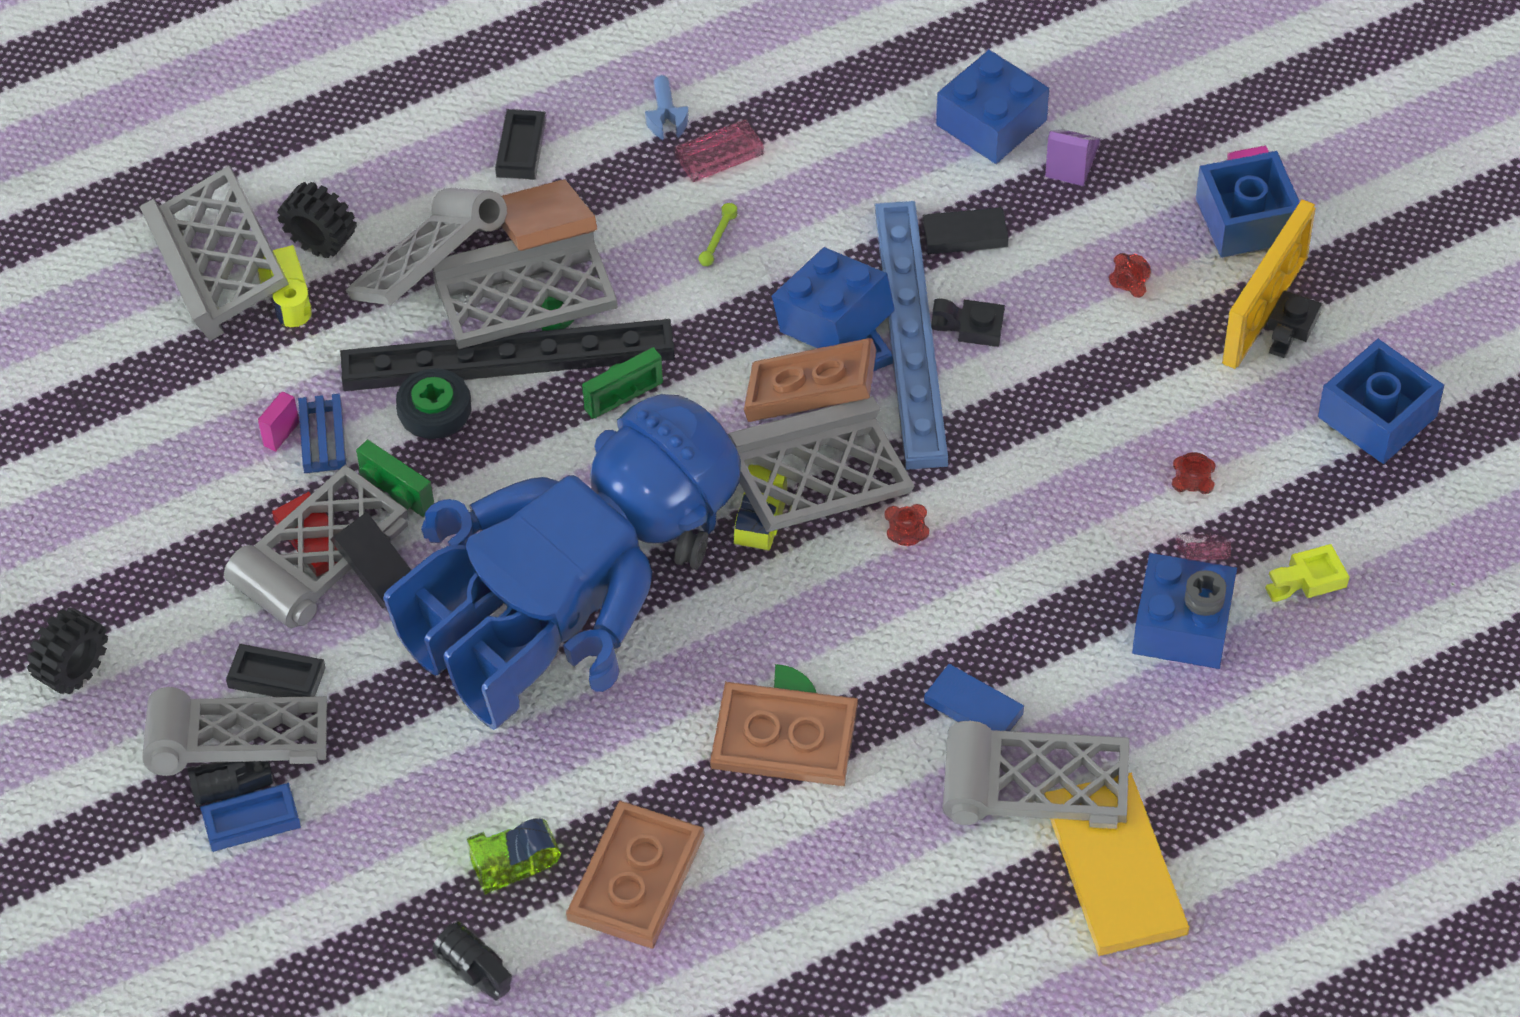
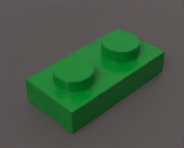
M367 439L356 449L360 476L375 487H379L391 495L392 499L408 510L410 508L424 518L425 512L434 504L431 481Z

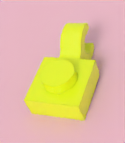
M1332 544L1292 554L1289 562L1290 567H1279L1269 572V577L1273 583L1267 584L1265 589L1272 602L1284 600L1301 588L1306 597L1311 598L1347 588L1350 577Z

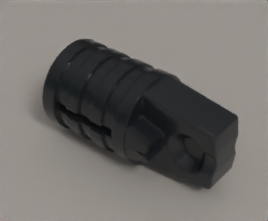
M269 761L213 762L200 764V766L187 767L196 807L241 796L273 784V775Z
M454 922L440 933L433 945L432 953L438 959H442V962L460 976L465 983L472 987L475 985L495 1001L510 991L512 974L503 966V960L492 948L486 946L480 938H477L471 930H468L462 922Z

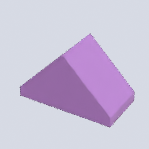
M1064 129L1050 131L1045 177L1084 186L1101 138Z

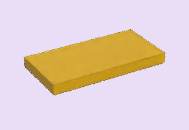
M1301 199L1230 309L1222 364L1233 369L1239 367L1269 320L1283 290H1288L1306 262L1316 210L1315 204Z
M1128 773L1126 823L1117 822V829L1089 827V821L1050 819L1098 956L1188 935V922L1132 773ZM1119 775L1113 778L1116 783L1119 782ZM1087 782L1076 786L1083 790L1092 782ZM1105 785L1089 797L1098 806L1118 807V797ZM1065 788L1049 791L1044 794L1052 804H1065L1073 797Z

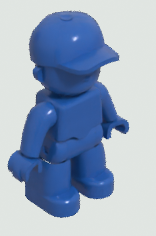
M659 394L630 407L617 419V427L619 429L617 432L605 430L596 439L594 446L596 455L590 470L591 488L574 475H568L560 481L547 477L530 478L497 490L470 504V512L465 504L451 499L438 501L425 512V520L421 530L424 538L429 539L430 543H442L446 537L453 534L456 535L448 541L449 546L435 551L406 576L391 586L385 592L383 599L394 630L412 657L424 669L435 676L447 668L457 694L470 711L487 727L493 730L497 729L517 712L520 706L519 695L545 672L557 656L562 642L567 641L563 648L567 661L572 666H576L588 656L597 657L589 670L591 689L596 692H604L617 681L619 666L614 649H618L621 646L643 606L651 586L652 569L648 558L639 547L638 540L648 544L665 543L699 526L709 535L715 529L717 511L732 497L740 482L741 459L733 441L720 422L698 403L679 395ZM505 604L507 606L506 610L499 617L490 616L502 605ZM601 608L594 625V630L578 633L587 622L590 614L597 612Z

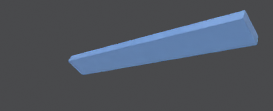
M915 201L875 203L881 269L888 274L895 311L887 319L891 352L893 354V369L905 469L948 467V452Z

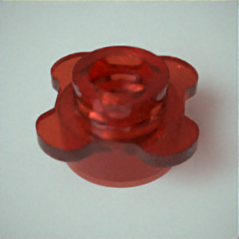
M1117 254L1114 257V272L1109 275L1111 285L1115 288L1130 291L1134 297H1142L1146 293L1145 283L1151 276L1149 263L1137 254Z
M1197 452L1177 457L1173 462L1176 477L1172 479V487L1178 492L1188 490L1192 492L1199 491L1201 494L1211 493L1215 485L1211 480V473L1215 471L1216 467L1214 461Z
M914 504L911 507L905 506L901 508L890 506L885 510L884 516L889 521L890 527L887 530V538L890 541L902 546H911L925 540L929 536V528L925 525L924 518L927 516V509L923 505Z

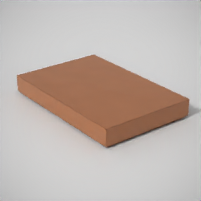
M566 179L501 196L507 206L505 222L501 226L520 251L597 230L595 215Z
M867 338L754 361L752 363L744 406L747 421L752 422L870 398L876 356L873 339Z
M725 681L710 760L711 769L845 786L858 699Z
M619 800L566 912L567 921L653 949L705 836L704 827Z

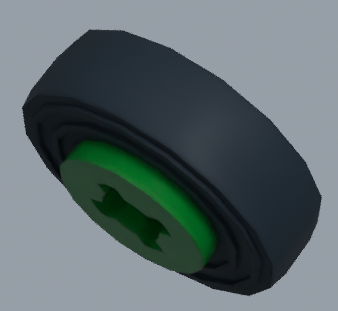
M440 368L425 369L412 374L401 384L396 394L397 416L404 428L415 436L426 439L444 438L456 433L466 424L471 414V394L464 380L454 372Z

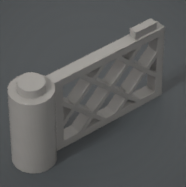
M444 188L433 198L431 205L432 216L370 270L363 273L345 291L351 300L392 305L475 231L488 232L500 228L505 222L507 215V206L504 199L499 193L494 191Z
M344 465L254 546L246 545L237 550L226 564L224 578L288 628L306 625L317 611V600L352 569L338 550L335 551V545L330 540L348 526L334 525V512L359 510L360 517L365 513L366 509H385L390 515L383 522H376V524L391 542L408 527V521L406 520L408 518L407 509L351 468ZM346 482L359 491V499L334 500V493ZM328 512V526L304 528V519L311 513ZM329 537V551L304 553V539ZM298 539V553L279 555L272 549L281 540ZM329 562V571L317 582L304 573V564Z
M163 687L154 691L148 698L142 759L145 767L157 775H175L182 771L187 763L289 761V764H316L317 760H326L327 696L190 699L187 693L179 688ZM298 713H316L306 720L295 716ZM253 714L269 715L259 722L250 717ZM201 715H222L223 717L215 722H211ZM281 723L291 728L282 734L272 730ZM236 724L245 728V730L236 735L227 731V729ZM306 736L317 744H297L294 741ZM257 737L267 741L263 745L249 744L250 741ZM212 738L222 742L217 746H200Z
M976 721L954 723L949 727L947 737L943 812L952 821L960 825H972L987 815L1086 820L1089 821V827L1117 829V822L1126 823L1129 738L991 730L987 725ZM1001 746L1021 747L1029 756L1013 767L1001 756ZM1054 749H1066L1075 758L1059 770L1046 755ZM1100 751L1120 752L1119 762L1106 772L1091 758ZM1035 763H1038L1051 777L1035 788L1022 773ZM1081 765L1085 766L1097 778L1083 790L1067 777ZM1000 768L1005 772V774L1001 777ZM1117 775H1119L1118 783L1113 780ZM1012 781H1015L1027 793L1018 802L998 801L999 791ZM1060 783L1073 797L1065 804H1052L1043 794ZM1105 785L1118 797V807L1098 806L1089 797Z

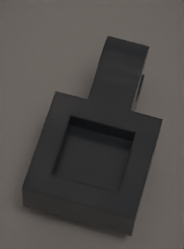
M1283 290L1269 317L1267 329L1274 331L1271 338L1274 341L1269 353L1285 358L1294 338L1307 342L1321 314L1322 303Z
M934 299L931 328L936 331L959 332V342L999 347L1005 305L964 299L963 309H961L950 300Z

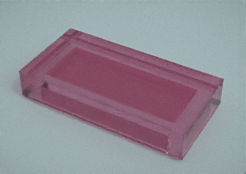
M746 119L675 147V156L692 182L764 155V145Z
M1221 534L1176 535V550L1188 560L1228 559V557H1231V542Z

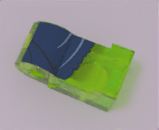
M542 818L527 820L513 830L508 829L487 838L484 832L466 838L470 862L484 895L542 872L553 866L561 857V851L549 824Z

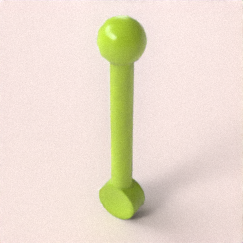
M725 203L722 206V218L706 251L701 252L698 260L704 267L714 263L713 253L729 220L737 217V206L733 203Z

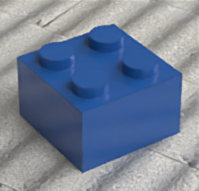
M988 49L937 92L936 125L997 164L1047 121L1050 88Z
M1278 151L1199 166L1196 200L1220 258L1270 248L1300 202Z
M823 247L772 295L780 332L817 349L866 339L895 311L886 272L826 247Z
M1377 338L1323 386L1318 418L1379 462L1385 464L1438 416L1444 384Z
M1149 553L1135 625L1132 654L1220 669L1237 568ZM1197 571H1213L1225 580L1227 588L1224 606L1214 615H1198L1186 606L1184 599L1187 580ZM1203 588L1199 596L1209 598V593H1212V591Z

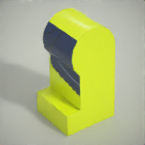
M294 245L273 250L289 284L274 292L272 298L276 318L279 323L287 327H299L310 319L312 311L302 269ZM258 268L257 270L260 284L274 276L270 269Z
M751 464L748 466L751 475L766 482L768 481L771 470L759 465ZM776 474L773 485L787 491V478ZM744 492L735 522L734 544L770 550L774 535L776 536L778 529L766 532ZM768 496L766 502L773 515H781L785 503Z

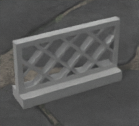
M229 165L160 206L154 199L140 206L192 320L210 341L224 333L220 324L289 284L234 171ZM229 182L230 189L224 201L211 199L217 188ZM188 205L196 206L189 221L176 219L175 213ZM207 208L220 210L214 225L200 223ZM231 212L244 213L238 229L225 227ZM196 232L209 234L203 249L190 248ZM220 236L233 238L227 253L214 251ZM244 240L258 241L252 257L238 255ZM209 260L223 262L216 278L203 275ZM234 264L247 266L241 282L227 280ZM258 268L272 270L274 274L272 278L260 285L252 284ZM222 290H236L233 300L219 308L217 302Z
M593 232L523 251L518 250L513 241L510 240L447 256L432 269L435 288L439 299L442 300L458 349L618 308L617 298L595 245ZM587 261L592 263L586 273L569 268L571 265ZM548 271L553 273L546 283L530 278L532 275ZM562 276L578 282L571 293L555 287ZM509 281L513 282L507 293L490 288L493 285ZM589 286L602 291L605 297L588 300L580 296ZM522 287L539 292L532 303L516 298ZM469 291L474 293L466 304L450 297ZM548 296L564 302L561 308L551 311L542 308L541 305ZM483 297L499 302L492 313L476 308ZM508 306L525 312L520 319L512 321L501 317ZM468 317L485 322L477 330L463 333L461 328Z
M873 396L868 399L843 403L728 434L741 459L739 483L766 532L911 493L915 485L876 419L881 409ZM869 434L876 446L875 453L853 444L855 437ZM829 445L842 451L843 454L840 462L817 453L819 447ZM792 454L808 461L804 472L782 463L783 456ZM848 455L871 464L867 475L845 466ZM755 463L771 470L768 481L766 482L751 475L747 465ZM813 464L835 473L831 485L809 475ZM876 467L891 473L896 483L888 485L872 478ZM776 474L799 483L796 493H790L773 485ZM840 477L863 486L861 492L853 495L837 488ZM804 486L826 495L825 503L815 504L802 498L801 494ZM771 496L791 505L789 512L774 516L766 502L767 497Z

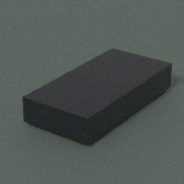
M506 110L495 166L496 177L536 180L547 121L545 111Z
M1003 207L922 215V226L928 255L1008 247L1009 238Z
M366 512L330 540L383 609L386 607L383 599L385 592L402 577L406 576L411 569L369 513Z
M239 644L226 677V683L230 689L272 697H315L325 671L324 659Z

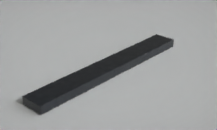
M671 319L525 332L458 349L456 340L452 339L340 350L343 391L401 386L412 374L425 369L440 368L454 372L463 380L613 366L623 363L652 347L661 355L662 361L675 360Z

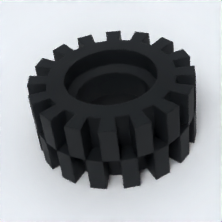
M302 182L278 209V221L284 224L282 229L285 233L292 234L290 239L294 243L299 241L302 244L301 248L307 251L310 248L315 256L322 254L323 258L334 257L356 231L354 229L357 227L355 221H352L355 216L353 212L346 211L349 206L345 201L340 203L337 200L339 196L333 192L331 195L327 193V187L321 185L318 189L314 182H309L308 185L306 182Z
M68 607L67 611L64 609L58 611L57 618L51 616L47 620L49 625L47 628H40L38 634L41 635L39 640H33L31 647L35 650L29 653L27 658L31 662L27 666L28 671L31 672L30 675L63 695L64 693H73L74 688L79 690L83 687V679L89 681L93 676L91 670L94 667L98 669L101 661L98 660L99 656L105 655L107 648L102 645L108 642V636L105 635L107 632L106 627L79 610Z

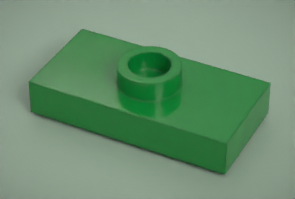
M652 347L623 363L613 365L606 372L583 383L584 410L591 419L597 418L662 384L661 355Z

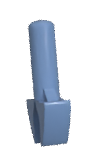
M660 75L654 79L658 109L645 111L646 124L658 138L664 140L663 124H665L666 119H669L671 123L675 124L676 135L679 138L689 121L688 106L679 108L673 106L669 79L664 75Z

